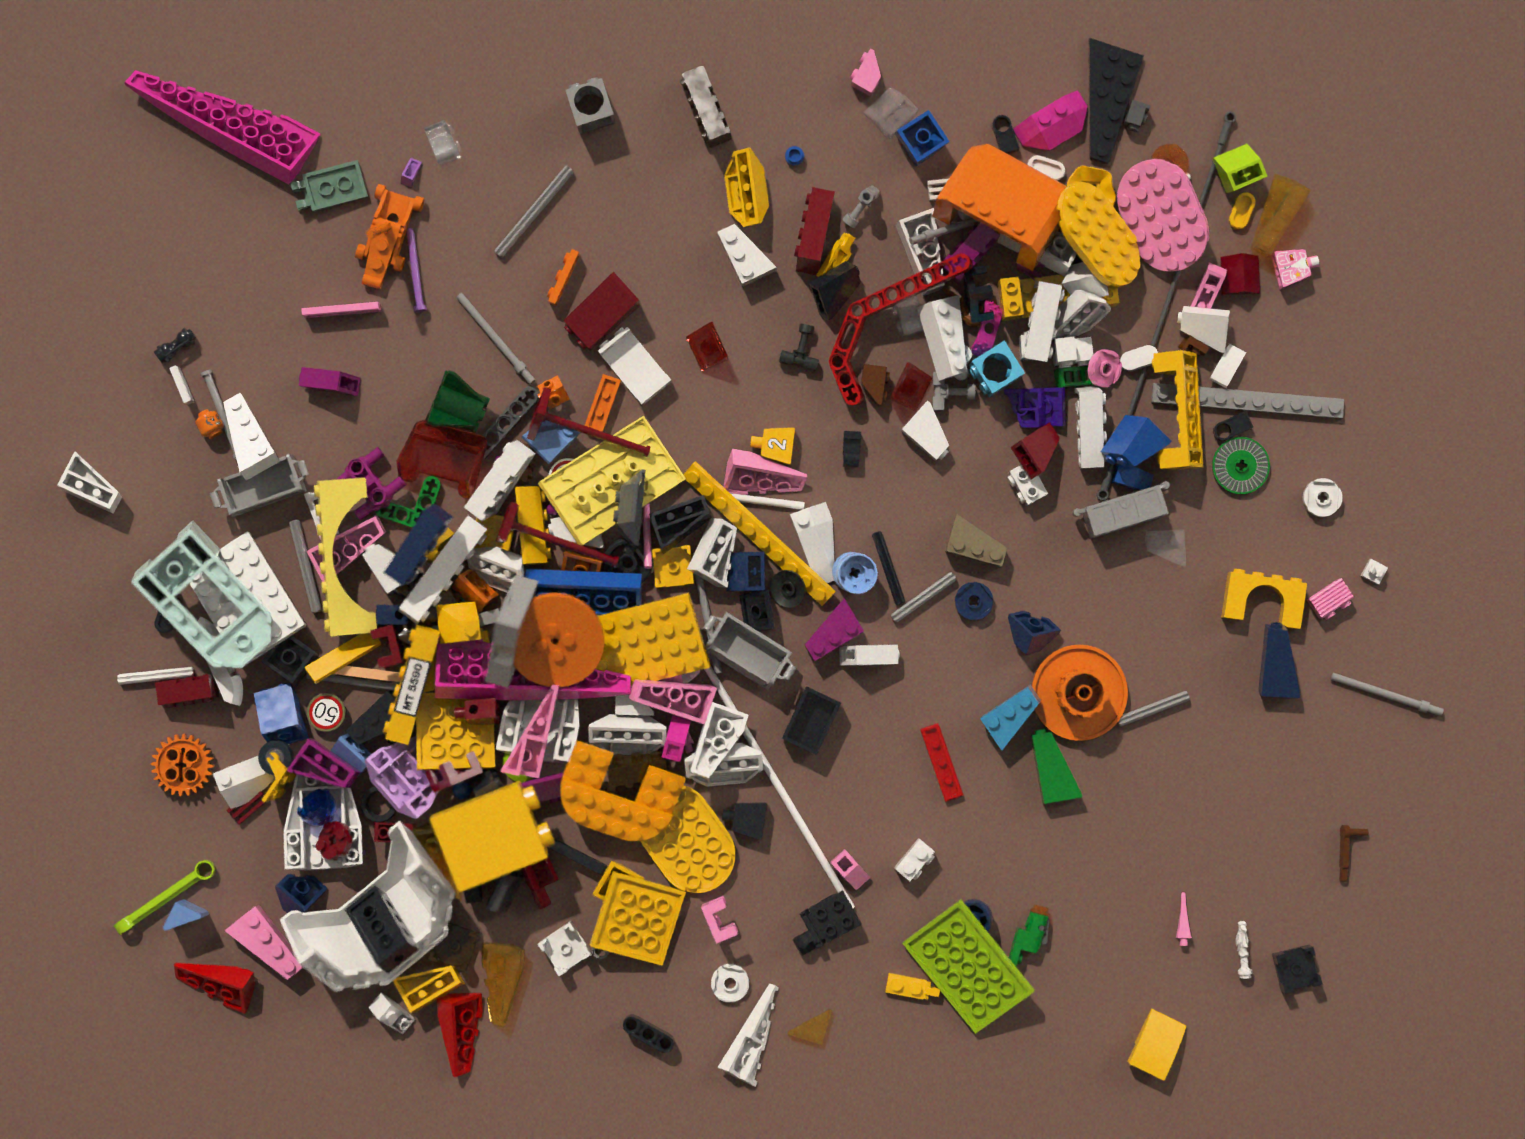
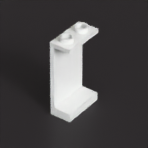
M622 327L614 333L615 337L611 341L607 339L599 346L601 349L598 352L643 406L668 386L672 380L664 373L630 329Z

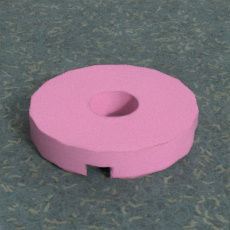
M1102 349L1092 356L1087 371L1088 377L1094 385L1108 388L1110 387L1109 385L1115 384L1118 381L1122 371V362L1118 358L1119 355L1112 350ZM1107 364V370L1103 373V367Z

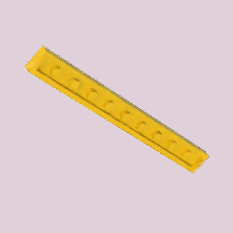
M696 461L683 474L688 483L701 495H704L715 508L782 570H791L800 575L805 583L806 592L821 606L836 592Z

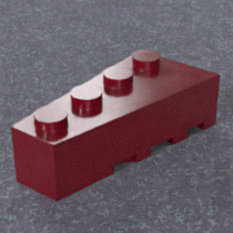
M812 187L811 194L807 193L805 205H808V210L803 211L801 222H805L804 228H800L798 235L801 243L800 246L796 245L794 254L795 257H798L796 264L797 272L817 275L819 271L835 191Z

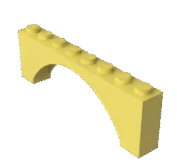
M366 478L317 481V485H314V496L318 497V505H315V512L320 520V524H317V535H321L318 551L323 559V563H320V574H324L321 590L322 594L325 593L326 601H323V612L327 613V620H324L325 632H328L329 636L370 633V630L377 629L376 613L364 610L347 595L336 576L333 565V543L337 529L353 505L361 498L367 497Z

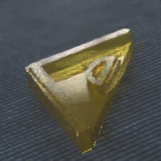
M828 1009L799 1026L788 1030V1035L822 1045L832 1009Z

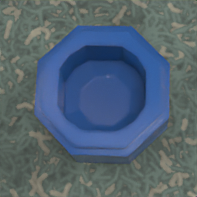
M464 780L456 783L452 789L454 796L460 800L468 798L472 792L470 783Z

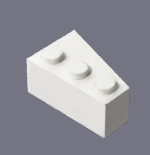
M711 518L687 570L716 587L728 588L727 576L728 570L731 569L730 557L734 549L737 528L723 519Z

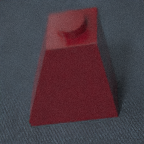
M1049 422L1010 447L1031 480L1045 471L1060 437Z

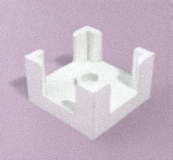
M569 921L538 943L542 952L545 951L555 966L554 970L558 976L592 954L591 949L572 921Z

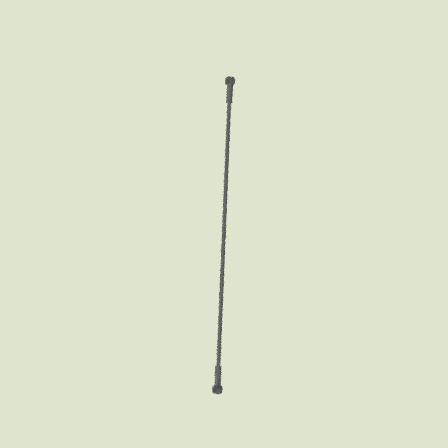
M1232 111L1224 115L1225 122L1217 142L1218 147L1214 157L1220 155L1222 147L1225 146L1231 125L1236 120V114ZM1227 115H1232L1233 120H1228ZM1212 162L1199 200L1201 207L1203 206L1216 168L1214 162ZM1181 270L1175 271L1151 342L1153 347L1156 345ZM1148 366L1142 369L1127 415L1132 416ZM1113 464L1108 466L1101 488L1096 493L1098 500H1106L1109 496L1108 489L1115 471V465ZM1101 491L1105 492V498L1099 496Z

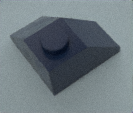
M1026 611L1011 613L1008 615L1014 644L1026 655L1040 652L1061 631L1049 618L1041 617V619L1031 617V613Z
M287 874L275 886L281 907L286 913L295 910L306 913L328 889L312 875L297 877L295 874Z

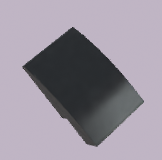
M514 871L501 875L486 903V909L506 913L524 876Z

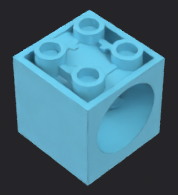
M1005 341L972 360L969 364L970 369H968L974 379L977 378L980 382L979 388L984 395L987 394L989 397L1020 379L1025 374ZM989 358L1002 360L1008 368L1005 375L1007 379L1000 383L988 380L983 374L985 367L983 362Z

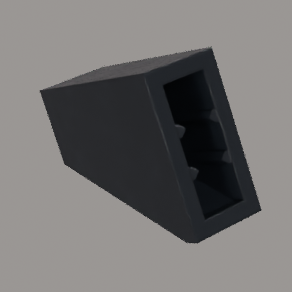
M845 261L809 282L817 309L822 317L828 320L833 319L861 283L860 271L856 265Z

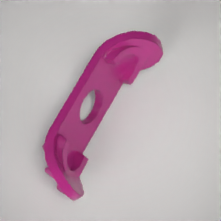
M990 300L984 302L983 312L993 311L994 319L981 321L977 338L971 346L972 354L981 356L992 349L1002 316L999 305ZM987 323L993 325V331L990 334L985 331Z

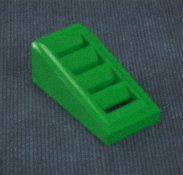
M1088 365L1055 369L1056 387L1069 388L1093 385L1089 377V381H1086L1085 370H1088ZM1077 371L1080 372V380H1081V381H1078V373H1077ZM1069 372H1072L1073 382L1070 381V373H1069Z

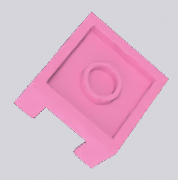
M724 896L702 904V911L716 944L738 935L735 923L720 928V925H722L718 914H714L726 908Z

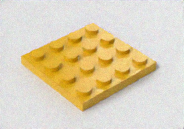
M423 693L416 716L417 770H440L439 765L451 761L454 770L471 769L466 754L472 751L475 752L481 769H495L494 724L469 725L465 719H455L454 709L456 707H465L466 700L477 699L435 698V693Z
M613 871L589 945L597 949L663 966L686 892Z

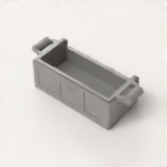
M289 453L284 457L278 458L280 462L247 481L240 472L224 479H217L219 486L214 492L210 493L214 508H227L229 515L236 517L306 492L303 479L309 475L305 460L298 461L293 454ZM217 491H221L225 505L221 504Z
M1165 481L1160 485L1083 509L1076 508L1072 511V515L1077 517L1081 513L1083 514L1090 538L1168 515L1161 489H1168L1170 484Z
M728 612L722 618L711 615L703 627V630L710 637L705 645L708 654L767 690L774 684L776 679L789 681L796 670V667L789 660L792 654L791 651ZM718 620L719 623H718L717 627L715 628L714 632L711 633L710 631H711L712 627L714 626L715 622ZM785 664H789L784 675L780 676L779 674L782 671Z

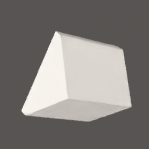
M1084 262L1071 265L1062 282V285L1070 295L1076 289L1093 293L1099 297L1109 295L1107 285L1101 283Z

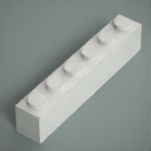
M467 516L400 606L399 612L416 624L420 620L424 622L430 614L428 609L431 605L435 607L442 598L439 595L443 589L447 591L452 585L453 581H451V578L454 574L458 576L464 568L463 562L466 559L470 560L475 554L474 547L477 543L481 545L486 539L485 533L487 529L470 516Z

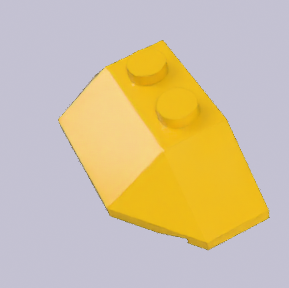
M751 148L733 151L732 158L724 174L729 213L743 227L761 224L769 207L764 167Z

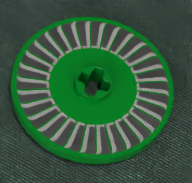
M1235 437L1225 441L1216 450L1212 460V471L1218 484L1226 491L1234 494H1248L1260 488L1266 481L1270 471V460L1266 450L1257 441L1247 437ZM1240 460L1246 465L1242 471H1240L1239 467H1236Z

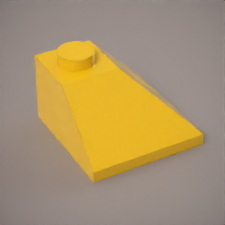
M475 602L436 605L440 644L481 639Z

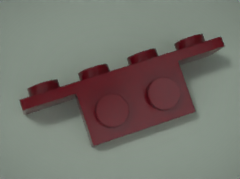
M548 856L545 859L520 868L525 876L526 884L533 894L534 902L540 910L551 905L544 886L559 880Z

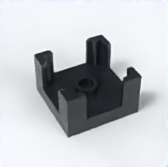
M986 265L973 267L963 274L964 295L971 323L994 319L993 311L980 314L978 311L979 301L993 298L991 285L975 287L973 279L974 275L987 273Z
M1304 945L1272 953L1280 990L1283 993L1294 992L1296 988L1309 985L1313 987L1323 985L1321 975L1316 970L1313 958L1316 955L1313 946Z

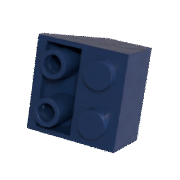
M764 552L731 553V569L728 570V588H726V592L764 591Z

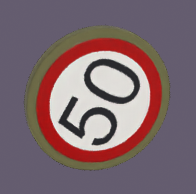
M319 694L310 701L307 707L308 721L319 731H333L345 719L346 710L344 703L334 694Z

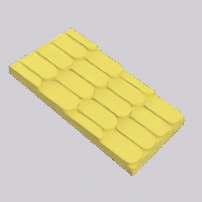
M644 416L613 436L645 447L647 445L651 446L647 457L643 456L642 453L603 441L538 483L579 545H585L616 525V522H613L614 510L618 509V503H615L616 491H619L620 487L640 470H646L642 508L686 479Z

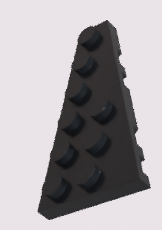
M1089 38V159L1108 164L1144 55Z

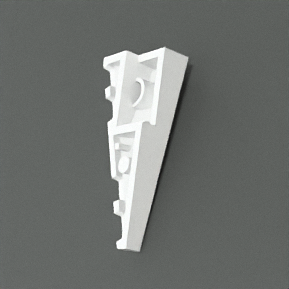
M773 984L768 985L718 1066L719 1069L754 1087L757 1085L755 1080L757 1069L761 1067V1063H759L761 1051L765 1050L771 1021H769L771 1009L774 1010L775 1006L772 1003L774 994L779 989Z

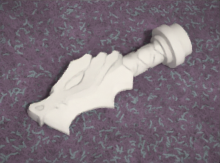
M1240 921L1238 922L1239 931L1235 939L1238 955L1241 959V968L1238 970L1240 978L1247 979L1251 978L1252 969L1248 966L1249 954L1247 947L1249 940L1246 933V922Z

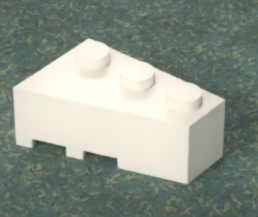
M735 224L717 232L742 287L777 271V267Z
M74 452L57 484L62 491L113 514L122 498L120 493L76 452Z

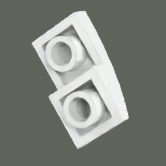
M1229 344L1210 380L1227 388L1246 352Z

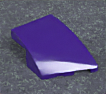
M1065 387L1004 389V393L1008 396L1021 427H1043L1049 422L1052 426H1066Z

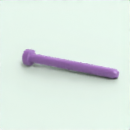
M408 228L406 233L416 306L413 309L414 312L427 311V305L423 304L414 230Z

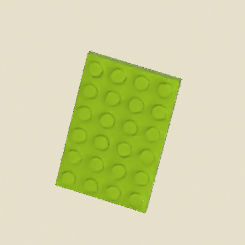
M961 899L902 943L975 1034L1035 991Z

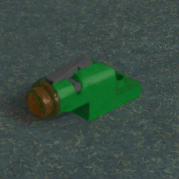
M1034 904L1024 925L1026 928H1016L1009 954V959L1015 966L1021 964L1023 953H1020L1021 950L1037 953L1041 945L1047 943L1049 908Z

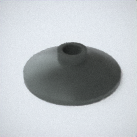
M782 570L773 576L770 583L772 597L779 605L792 608L804 600L806 594L805 583L796 572Z

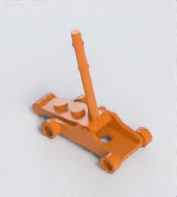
M378 184L374 198L379 199L380 203L374 214L371 227L366 232L368 237L366 245L359 243L355 258L360 260L368 258L362 284L381 290L389 265L393 266L395 271L402 272L405 257L399 256L413 210L421 212L425 198L420 196L410 198L387 190V186ZM396 214L399 218L398 222L389 221V215Z

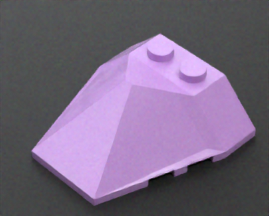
M416 736L410 738L408 745L397 742L394 745L379 748L365 760L372 784L396 811L417 819L431 807L439 791L433 793L425 774L426 770H417ZM434 770L438 781H443L440 770Z

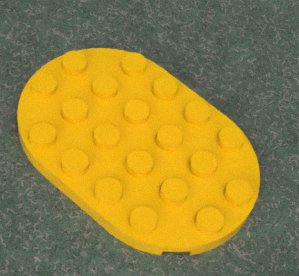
M1077 182L1066 187L1060 194L1057 210L1060 211L1061 221H1059V224L1068 243L1101 283L1107 286L1113 285L1116 288L1131 283L1137 276L1140 268V254L1136 235L1132 233L1101 189L1086 182Z
M683 785L672 812V819L667 827L658 835L640 841L668 881L675 887L687 892L703 893L717 888L728 878L735 862V845L730 833L704 797L696 790Z

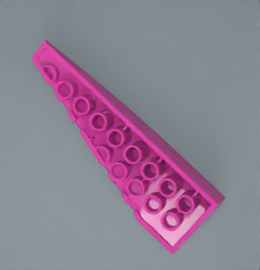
M438 638L435 698L543 700L551 687L543 686L527 679L517 669H515L509 687L485 682L492 643L483 642V639L440 644ZM595 668L582 681L573 685L559 687L556 700L630 695V676L608 670L604 672Z

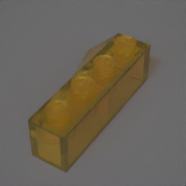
M1274 174L1250 248L1265 258L1271 255L1311 190L1293 179Z

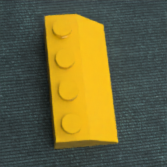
M540 486L515 487L516 502L519 504L517 510L518 522L549 534V528L545 529V521H548L547 509L543 510V502H546L544 491L541 490ZM520 532L523 564L528 566L549 563L548 559H552L551 548H547V541Z

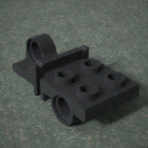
M843 890L828 896L811 906L809 910L807 908L800 913L808 931L796 936L793 942L797 949H800L802 955H805L862 924Z

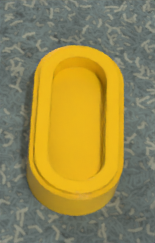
M1243 192L1235 200L1228 220L1229 225L1235 230L1243 229L1249 222L1255 206V198L1251 193Z

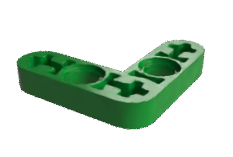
M429 476L424 480L414 510L390 502V505L387 507L388 509L393 510V506L396 507L393 512V518H390L391 513L384 512V514H381V510L375 511V513L382 518L413 528L416 523L415 519L421 516V512H418V509L422 511L426 509L421 506L422 499L430 498L431 505L436 504L441 489V481L435 476ZM433 479L437 484V487H433L431 493L435 494L434 497L424 494L425 490L429 492L430 486L427 483L432 482ZM399 510L407 512L405 520L401 521L397 518Z

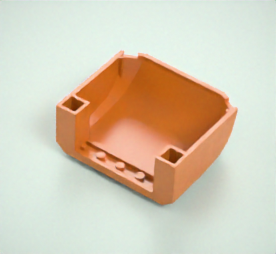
M990 144L972 146L936 198L933 217L950 225L957 212L961 211L1021 244L1016 262L1033 271L1060 229L1059 221H1061L1057 205L1060 194L1067 186Z

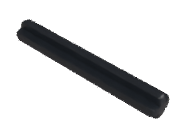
M881 531L872 534L894 602L896 605L905 602L883 534Z

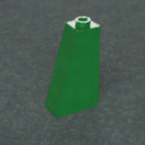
M1046 729L1035 730V734L1030 736L1042 803L1047 804L1081 798L1082 793L1052 733L1046 732Z

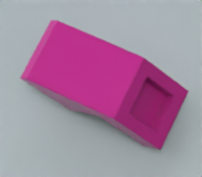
M672 715L662 753L663 758L681 761L691 722L690 719Z

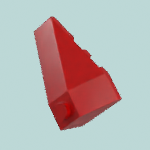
M174 964L176 979L194 989H203L208 993V997L213 999L215 996L224 1001L223 1005L227 1008L244 1014L248 1011L255 988L254 972L237 966Z
M451 993L437 998V1010L453 1077H458L471 1071L475 1051L473 1043L475 1036H478V1019L482 1017L483 1012L482 993Z

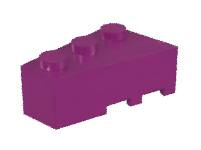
M980 223L968 232L969 237L965 241L961 240L955 247L956 252L953 255L949 254L944 260L957 254H966L971 257L973 268L997 242L1000 235L992 228ZM961 259V263L958 265H954L953 262L951 264L954 266V268L957 266L965 267L964 263L967 262V260ZM944 266V267L942 268L943 271H944L946 274H949V272H950L949 267H948V266ZM963 274L953 278V280L959 284L963 280Z
M314 739L306 741L287 769L288 772L343 788H350L361 773Z

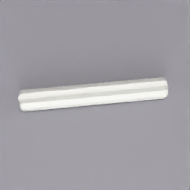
M193 667L119 674L117 681L118 684L122 685L187 678L194 676Z

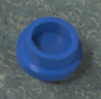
M792 146L787 149L785 159L790 165H799L804 159V152L801 148Z

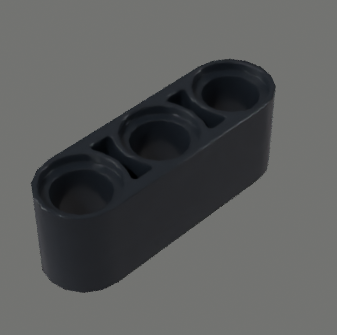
M630 1014L624 1019L623 1029L628 1034L663 1053L670 1052L673 1049L674 1038L670 1033L634 1014ZM633 1019L637 1022V1027L631 1029L627 1026L626 1022ZM651 1029L654 1032V1036L646 1038L643 1031ZM668 1038L671 1041V1045L663 1047L660 1044L661 1039Z

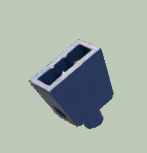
M376 605V625H408V621L411 620L405 615L402 618H395V612H399L401 605Z

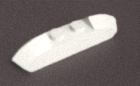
M203 617L199 618L198 622L215 639L219 635L215 625ZM207 661L224 701L240 706L243 697V684L240 674L234 676L233 672L235 670L233 667H213Z

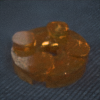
M1176 144L1160 146L1151 157V159H1163L1164 161L1166 159L1173 160V164L1180 167L1185 173L1189 168L1187 154Z

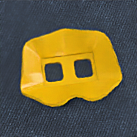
M1079 166L1069 177L1067 187L1077 182L1095 184L1114 206L1116 194L1110 172L1088 166Z

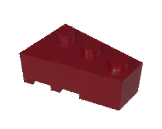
M213 674L155 682L158 705H164V709L176 707V703L183 702V706L193 705L195 700L201 699L202 703L213 702L214 697H219L218 686Z

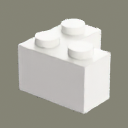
M1075 337L1059 338L1051 343V347H1053L1054 366H1059V368L1071 367V365L1077 363L1078 366H1087L1093 356L1091 337L1077 339Z

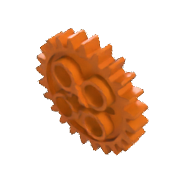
M178 734L174 735V740L171 737H167L168 743L160 742L163 748H155L159 754L152 755L156 759V762L151 763V765L156 766V769L151 771V773H157L154 780H161L158 786L165 785V792L172 789L171 795H175L178 791L179 796H183L185 791L187 796L191 795V789L194 793H198V786L202 789L205 788L203 781L210 782L207 775H213L209 771V768L215 767V765L209 762L214 759V757H208L211 750L205 751L207 743L200 745L201 738L194 741V735H190L188 739L186 734H182L181 739ZM182 748H185L184 757H183ZM171 750L177 751L178 756L176 760L170 758ZM192 750L197 754L195 761L189 758V753ZM179 763H186L187 766L182 768L179 766ZM171 769H174L177 773L175 779L169 777L168 773ZM189 770L195 771L196 778L194 780L188 778ZM182 773H183V779H184L183 782L180 781V778H181V776H182Z

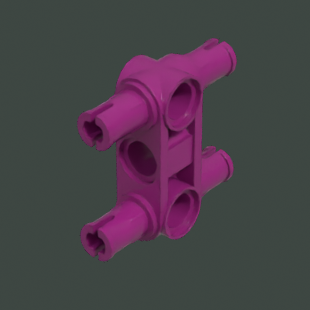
M376 447L365 457L360 456L359 458L352 459L348 463L345 472L336 478H366L367 501L353 511L360 520L372 511L388 507L394 498L393 495L406 486V483L400 476L385 486L371 469L373 464L385 456L379 447ZM362 465L361 471L356 473V467ZM383 494V500L377 502V497Z

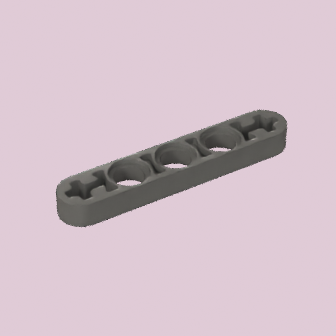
M529 386L523 389L470 449L473 459L476 461L485 460L539 399L537 395L539 392L536 388ZM529 391L531 393L534 391L533 395L535 398L533 400L528 399L526 403L529 406L526 408L519 399L525 400L527 398L526 392ZM519 404L523 407V412L520 415L513 414L512 408L514 405ZM508 419L510 421L509 428L502 429L499 425L500 421ZM489 433H495L497 435V441L495 443H489L487 441V435ZM482 441L491 447L489 450L486 447L483 449L484 455L482 457L479 455L475 457L476 452L474 450L476 448L481 449L484 446L481 444Z

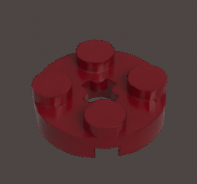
M339 821L326 822L316 842V849L320 851L324 858L333 861L346 856L352 845V837L349 835L350 827Z

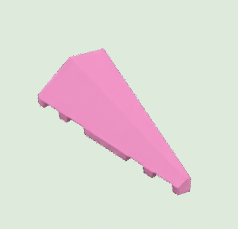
M559 685L551 686L501 772L518 776L521 774L534 778L540 777Z

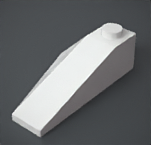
M712 702L705 724L702 726L690 773L706 779L711 776L742 735L748 714Z
M258 756L213 773L219 791L231 809L246 804L276 779L275 775L268 774L261 768Z

